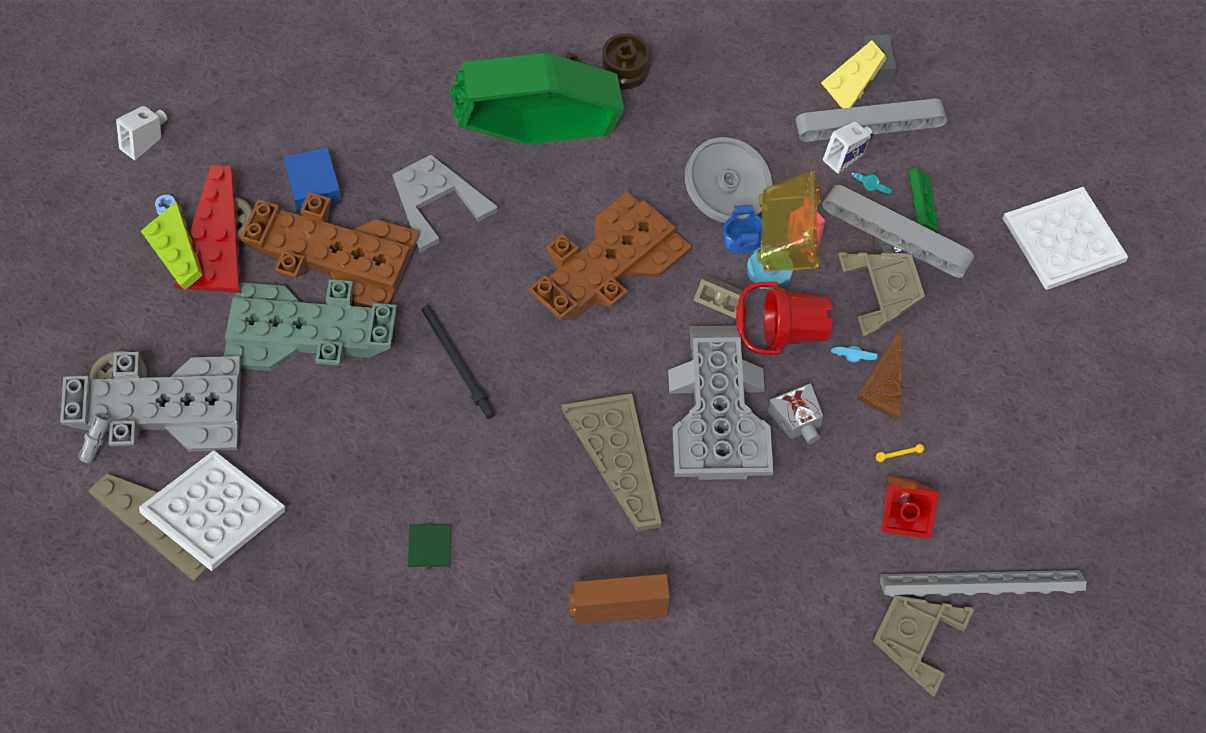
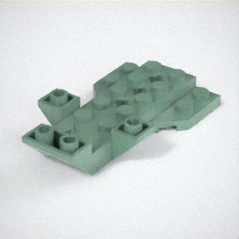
M329 279L326 295L327 304L299 302L285 286L239 282L242 293H236V296L232 299L225 334L226 346L224 357L240 356L241 369L272 371L279 366L280 362L298 352L316 353V364L340 365L345 356L370 358L391 348L397 305L373 303L372 308L352 306L353 281Z

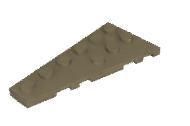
M632 393L561 405L563 414L636 531L660 528L662 525Z

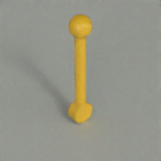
M917 444L913 448L887 454L879 452L876 454V460L884 462L885 459L913 452L922 453L925 448L922 444Z

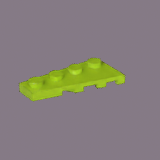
M175 202L142 229L141 232L178 284L186 290L203 276L197 255L193 251V242L186 229L187 224L182 216V208Z

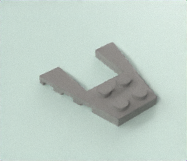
M432 155L392 174L410 227L413 230L419 231L420 236L417 241L419 252L439 243V237L418 209L455 190L478 222L498 212L497 206Z

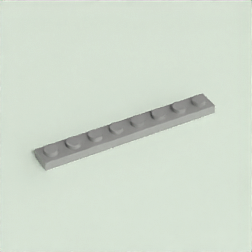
M1080 570L880 574V585L884 595L892 597L901 596L902 594H914L916 596L940 594L949 596L952 593H964L966 595H975L977 593L998 595L1002 592H1014L1016 594L1040 592L1048 594L1052 591L1075 593L1077 591H1086L1087 583Z

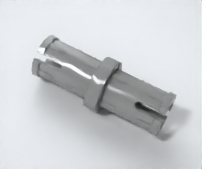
M96 413L90 430L85 433L84 445L78 455L79 460L85 463H93L99 446L103 445L105 440V431L111 421L109 416Z

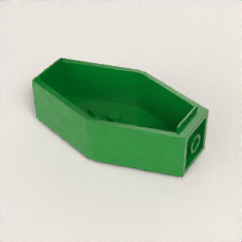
M541 53L463 62L460 71L456 72L455 84L450 88V98L454 101L452 112L453 117H456L457 127L525 145L610 136L624 111L616 73L554 54Z

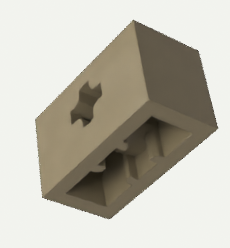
M707 275L701 279L694 301L736 318V306H738L739 296L743 290ZM750 293L745 297L743 306L746 305Z

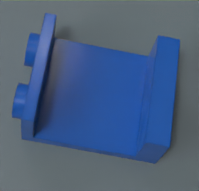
M328 147L283 157L297 212L301 211L309 192L331 198L330 207L336 205V203H341L340 190Z

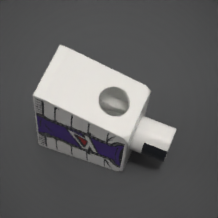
M852 122L835 130L832 133L823 161L839 174L864 154L869 140L873 137L872 130L869 127L863 128L857 122Z

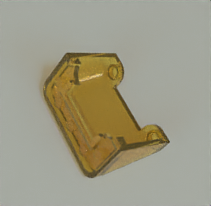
M815 170L805 171L763 189V194H759V204L762 207L761 249L757 250L758 263H762L764 272L820 268V257L817 255L816 250L818 246L817 205L821 203V192Z

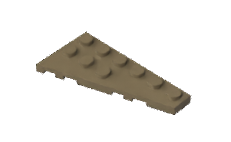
M109 474L103 476L89 490L90 495L195 583L209 570L140 513L139 507L158 492Z

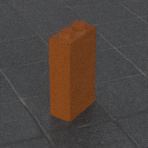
M667 574L574 582V591L569 592L570 617H575L576 625L667 617L670 600Z

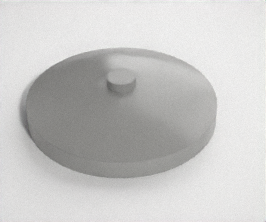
M718 137L705 141L691 154L686 164L685 184L690 198L699 210L716 221L725 223L732 217L734 207L752 204L755 215H758L769 202L772 193L770 170L762 156L743 141L728 137ZM750 214L737 215V218H747Z

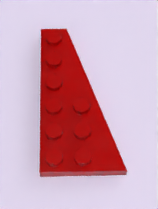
M210 165L189 234L193 242V251L197 255L203 276L186 290L242 293L241 285L239 284V275H241L240 267L238 266L239 239L238 224L236 223L237 206L235 205L234 197L236 194L235 171L231 166ZM175 280L174 285L178 289H183Z

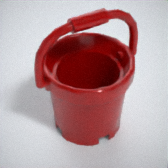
M777 282L752 283L742 291L739 296L738 306H736V327L741 341L746 348L754 353L780 355L781 349H784L787 344L829 340L833 324V318H829L828 310H832L831 300L828 295L787 292L785 289L779 288ZM773 287L769 289L766 295L764 306L765 338L771 349L755 347L748 341L744 331L746 330L744 299L750 291L756 288Z

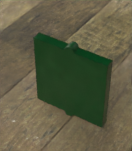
M432 523L427 525H409L408 567H427V569H431V567H450L451 525H432Z

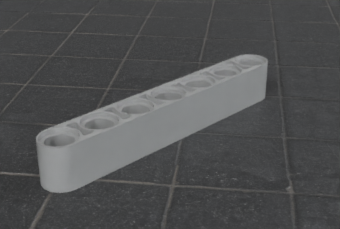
M941 99L807 112L798 115L795 119L799 138L803 142L831 139L832 133L835 130L852 122H857L863 128L869 127L873 134L941 127L948 121Z
M835 185L822 203L823 208L829 214L908 254H912V256L951 276L963 277L974 260V254L966 247L844 186Z

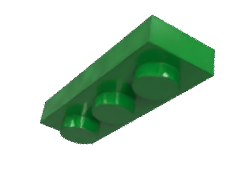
M916 167L910 171V186L913 190V205L917 216L916 223L937 233L939 230L931 179L928 174Z

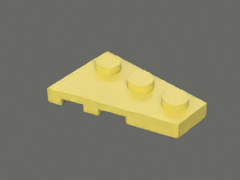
M871 40L821 83L842 109L852 108L857 99L861 98L864 93L863 90L869 81L873 80L887 57Z

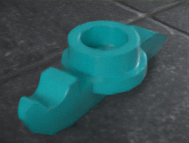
M852 173L857 180L863 182L865 189L868 191L878 189L887 194L892 193V189L880 184V180L876 175L864 176Z

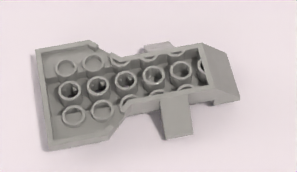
M690 326L692 361L668 370L669 394L693 393L694 390V407L672 429L674 477H698V480L747 479L748 476L773 475L770 425L754 415L744 402V393L765 391L763 368L742 360L741 337L736 326ZM716 405H722L723 411H718ZM718 427L723 428V434L717 432ZM719 450H724L726 455L724 457L718 454Z
M114 352L113 376L115 379H90L88 376L63 377L60 423L89 431L96 413L105 414L111 418L106 431H109V446H135L141 430H167L188 451L238 450L241 381L240 356L193 357L171 377L143 378L139 352ZM192 399L193 402H190V406H186L185 402ZM212 399L218 400L215 401L214 405H210L209 403L210 401H212ZM164 400H168L169 402L165 404V407H162L161 403Z

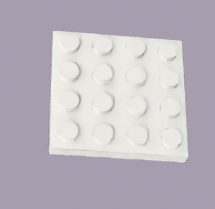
M1084 187L1005 213L1003 216L1005 224L1046 290L1119 265L1128 259L1126 252Z
M213 450L142 504L139 510L144 517L212 571L283 514L285 506Z

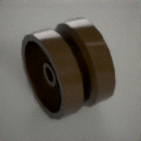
M625 33L612 36L607 40L602 52V69L617 74L620 89H632L646 81L650 62V48L646 41L639 36Z

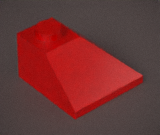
M887 476L881 532L931 539L939 491L912 479Z

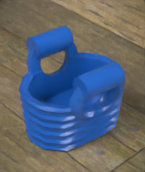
M752 204L735 206L732 217L723 226V244L726 249L733 253L753 252L764 245L768 226L765 220L755 215ZM750 214L747 218H737V215Z

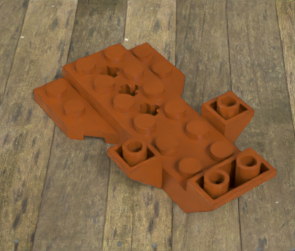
M310 192L300 211L301 215L283 211L279 205L257 200L240 240L262 255L278 260L274 269L276 273L298 278L306 271L313 270L330 275L333 280L353 281L352 304L372 308L373 303L392 304L419 239V231L377 219L353 230L329 224L328 217L331 198Z
M626 192L595 217V240L580 252L579 248L563 234L546 246V251L558 270L549 277L544 275L528 288V292L558 319H577L593 304L612 307L628 293V290L620 284L626 277H636V275L662 276L692 250V246L676 233V227L646 201L639 202L629 192Z

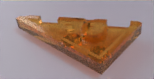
M896 334L858 395V400L897 421L901 416L902 341L899 334Z

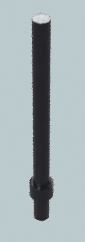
M424 306L421 311L472 393L471 398L475 405L481 408L487 419L493 418L495 413L488 403L486 393L475 382L430 306Z

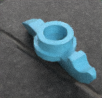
M850 346L848 348L835 347L831 349L832 353H836L838 356L844 355L850 362H858L861 359L876 360L878 355L862 351L857 346Z

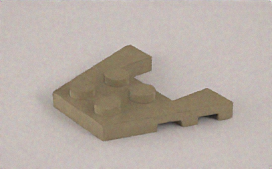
M838 253L844 275L868 269L880 307L879 311L857 317L863 338L869 337L925 299L912 254Z
M894 596L873 642L930 695L935 696L945 673L921 662V658L939 621L964 632L974 609L970 607H964V609L952 607L951 604L945 603L942 605L927 603L926 600Z

